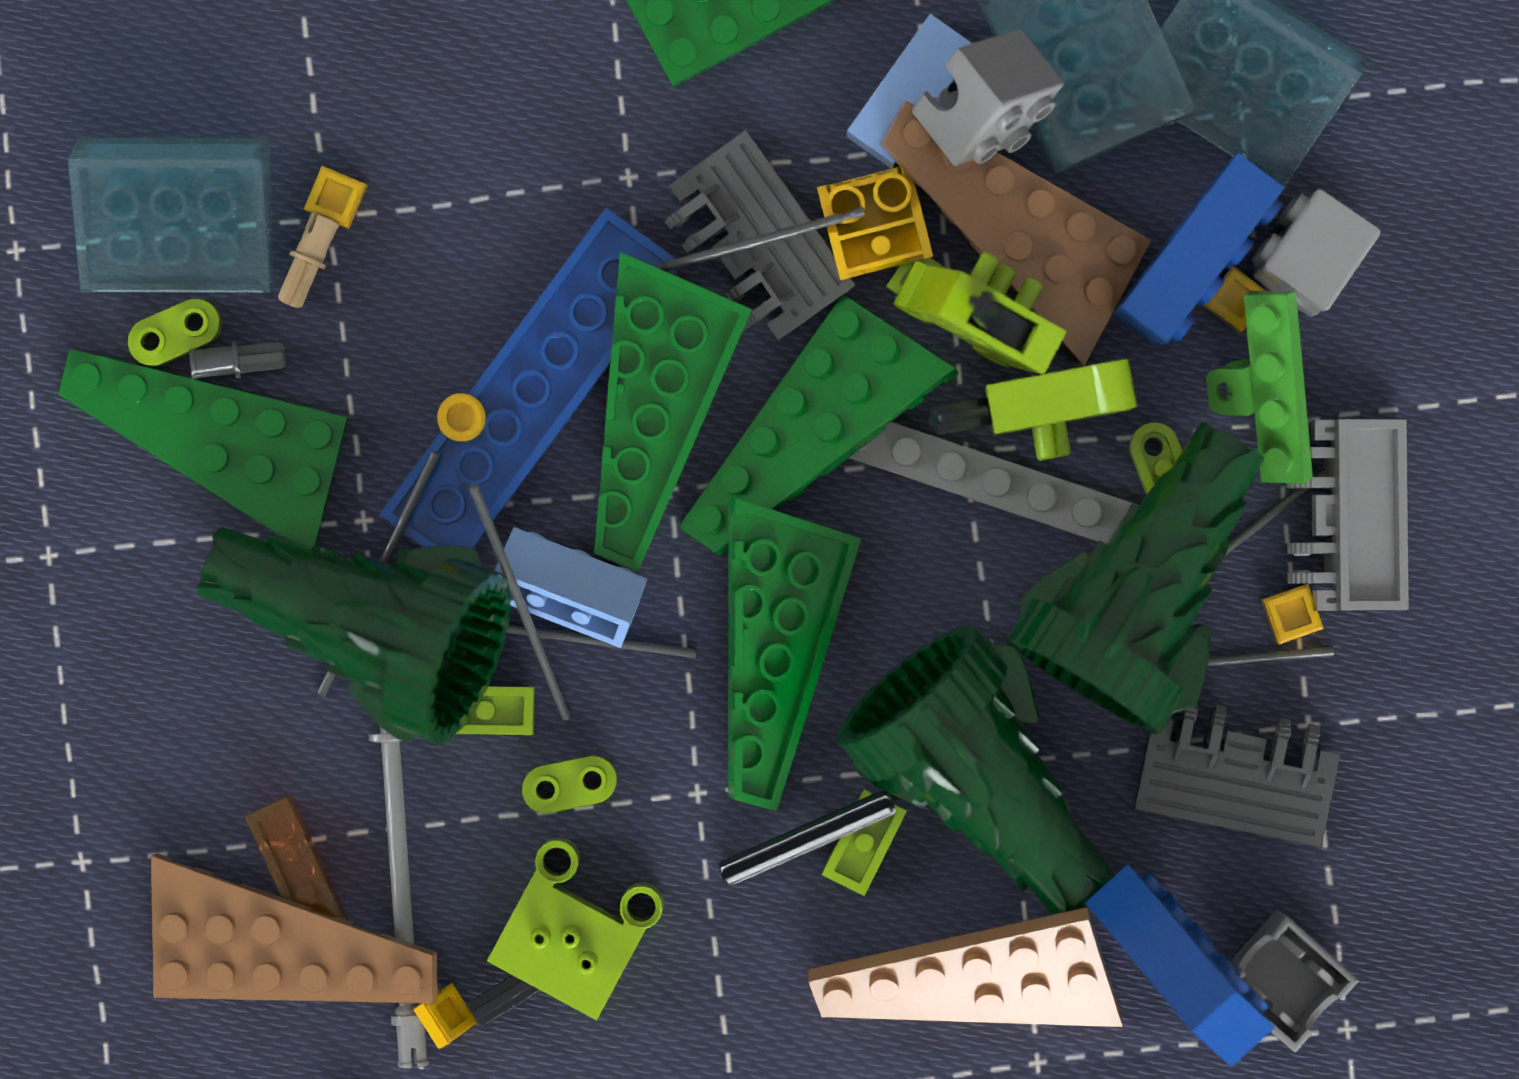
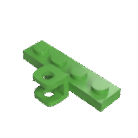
M1251 291L1244 294L1249 358L1234 360L1225 365V367L1217 368L1206 375L1209 408L1217 414L1226 416H1249L1255 413L1258 452L1264 457L1260 466L1261 482L1306 483L1313 479L1296 291ZM1222 383H1226L1227 399L1220 393V385Z

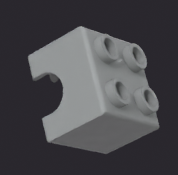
M1016 29L957 48L945 64L956 80L957 90L949 93L948 89L944 88L938 97L932 98L929 92L925 91L913 107L912 113L953 165H960L971 160H975L977 164H982L992 158L999 150L1006 149L1008 153H1012L1029 141L1031 134L1028 129L1033 123L1045 118L1055 108L1056 104L1052 99L1062 88L1063 81L1021 29Z
M1317 190L1308 197L1300 193L1296 199L1293 198L1279 217L1277 222L1284 226L1279 235L1273 233L1270 238L1266 237L1250 261L1257 265L1252 273V278L1271 291H1296L1297 309L1307 316L1313 317L1319 314L1320 311L1324 312L1331 307L1379 237L1380 229L1323 190Z
M1277 909L1231 960V963L1242 974L1240 977L1244 982L1250 985L1268 1004L1269 1007L1263 1014L1275 1027L1271 1032L1295 1053L1312 1035L1311 1028L1321 1013L1337 999L1343 1000L1360 981L1293 920Z

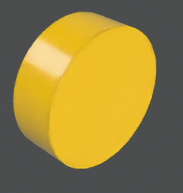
M458 393L449 396L441 403L437 413V422L440 430L448 438L458 442H467L478 437L483 431L486 424V412L481 402L475 397Z

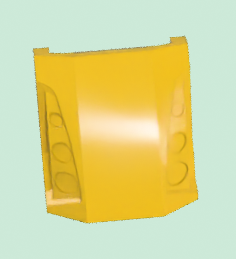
M901 167L817 187L824 217L848 213L860 207H863L865 213L863 217L850 218L827 227L840 280L933 257L915 183Z

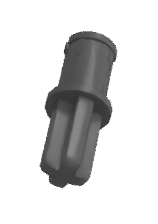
M232 341V346L199 350L189 349L192 380L201 377L235 374L236 379L241 378V373L278 370L286 366L285 348L281 341L237 345V341Z

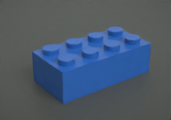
M1238 152L1216 175L1115 308L1112 316L1154 348H1158L1167 342L1171 345L1176 341L1179 342L1196 320L1189 314L1197 304L1199 307H1202L1205 303L1208 304L1225 282V280L1218 276L1224 267L1230 270L1234 264L1237 265L1254 244L1248 238L1252 230L1255 229L1259 232L1263 226L1266 227L1281 209L1283 203L1277 198L1285 187Z
M1127 864L1085 902L1188 1028L1231 1067L1275 1028L1263 1014L1269 1007L1268 1004L1250 985L1244 982L1240 977L1242 974L1223 953L1220 954L1213 946L1214 941L1186 914L1188 911L1170 891H1166L1149 871L1141 877Z

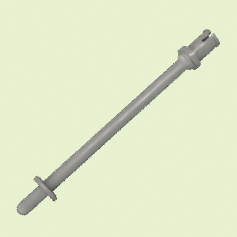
M380 727V733L368 734L371 742H381L394 936L414 944L400 748L401 740L396 739ZM399 1003L395 1013L390 1015L391 1025L396 1026L398 1068H412L411 1048H413L414 1064L417 1068L429 1065L425 1027L413 1010L419 1003Z

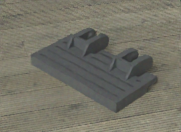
M748 130L740 133L669 185L680 202L698 190L701 193L665 220L670 230L681 227L706 206L709 207L716 217V220L702 230L693 233L682 244L687 254L697 250L725 229L729 234L714 244L713 248L811 221ZM818 230L720 256V259L734 279H738L751 268L756 271L725 293L724 297L739 302L748 292L761 283L771 295L770 299L756 309H752L743 331L752 327L778 307H781L784 312L767 323V326L778 341L857 286L852 278L840 280L833 251Z
M1197 703L1194 708L1182 710L1176 742L1170 741L1173 719L1169 720L1160 734L1154 735L1149 733L1133 805L1134 809L1322 848L1341 754L1319 750L1316 768L1313 770L1320 736L1319 725L1308 724L1306 730H1304L1298 767L1284 764L1287 744L1292 729L1290 719H1278L1269 761L1263 760L1267 739L1226 731L1223 749L1219 751L1227 708L1222 705L1215 704L1210 713L1205 748L1190 745L1194 722L1198 714Z

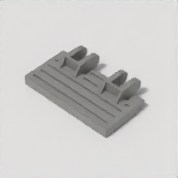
M1311 420V440H1331V447H1310L1311 459H1323L1325 477H1313L1312 480L1306 483H1286V488H1331V495H1312V536H1332V543H1287V554H1293L1294 556L1324 554V572L1311 573L1309 570H1294L1293 573H1287L1288 584L1332 583L1333 590H1313V611L1409 610L1407 420Z

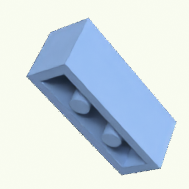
M929 14L847 130L846 137L892 169L897 162L880 143L902 102L908 101L915 105L925 91H928L932 98L938 97L944 88L949 90L952 84L956 83V80L945 64L957 48L972 43L932 14Z
M513 527L504 551L529 613L621 648L640 603L647 578L635 574L628 568L616 567L595 559L584 551L570 549L549 541L538 533L526 532ZM498 562L494 572L503 575ZM510 592L511 606L516 607V604Z

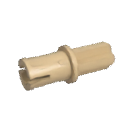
M310 213L305 231L296 250H291L289 254L294 257V260L278 295L281 302L294 308L303 306L318 268L325 270L326 265L323 264V261L339 227L338 223L315 213Z

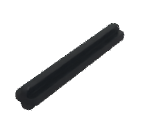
M888 791L876 792L722 860L719 863L721 876L727 885H734L887 818L896 812L893 799Z

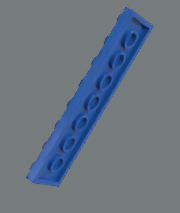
M605 208L468 393V395L475 397L481 402L486 412V424L481 434L473 440L458 442L448 438L440 431L379 515L396 526L431 451L437 452L440 456L404 533L423 547L450 545L474 549L485 535L486 530L469 487L473 484H478L491 519L494 522L610 365L620 251L653 266L664 264L666 261L676 258L608 208ZM682 267L670 271H664L669 272L673 275H677V273Z

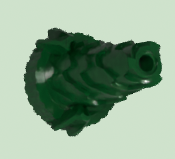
M1201 422L1173 467L1161 475L1139 506L1134 503L1130 505L1107 544L1099 540L1090 556L1085 552H1080L1074 558L1039 580L1023 596L1020 601L1022 614L1007 636L1006 642L1012 645L1018 653L1032 664L1090 702L1141 730L1154 735L1160 734L1174 712L1194 708L1199 700L1205 681L1213 630L1200 623L1190 625L1213 590L1207 584L1227 553L1229 534L1248 504L1242 498L1251 486L1264 457L1257 450L1247 447L1236 438L1213 428L1208 423Z
M223 527L212 535L213 547L204 561L201 582L197 586L200 597L244 614L255 624L286 639L284 643L286 647L327 663L325 671L352 681L348 685V692L380 727L396 739L406 742L418 736L436 744L445 743L468 722L472 713L481 702L482 696L486 692L492 675L496 670L500 653L505 643L506 631L510 620L509 612L511 610V596L506 577L484 568L476 550L469 547L450 545L403 548L397 553L398 560L394 567L358 552L354 553L353 558H349L323 547L307 550L268 535L265 542Z
M973 625L951 629L918 648L914 653L908 655L897 666L887 672L854 705L839 727L837 741L854 761L853 768L860 776L875 787L888 791V793L920 808L929 804L949 829L953 832L960 829L982 854L991 855L1022 892L1029 888L1051 915L1088 907L1085 902L1115 876L1104 857L1071 818L1068 812L1072 808L1063 798L1062 788L1058 780L1037 754L1040 751L1039 745L1023 725L1035 724L1039 721L1041 715L1037 709L1034 691L1027 670L1019 653L1012 645L993 644L980 628H976Z

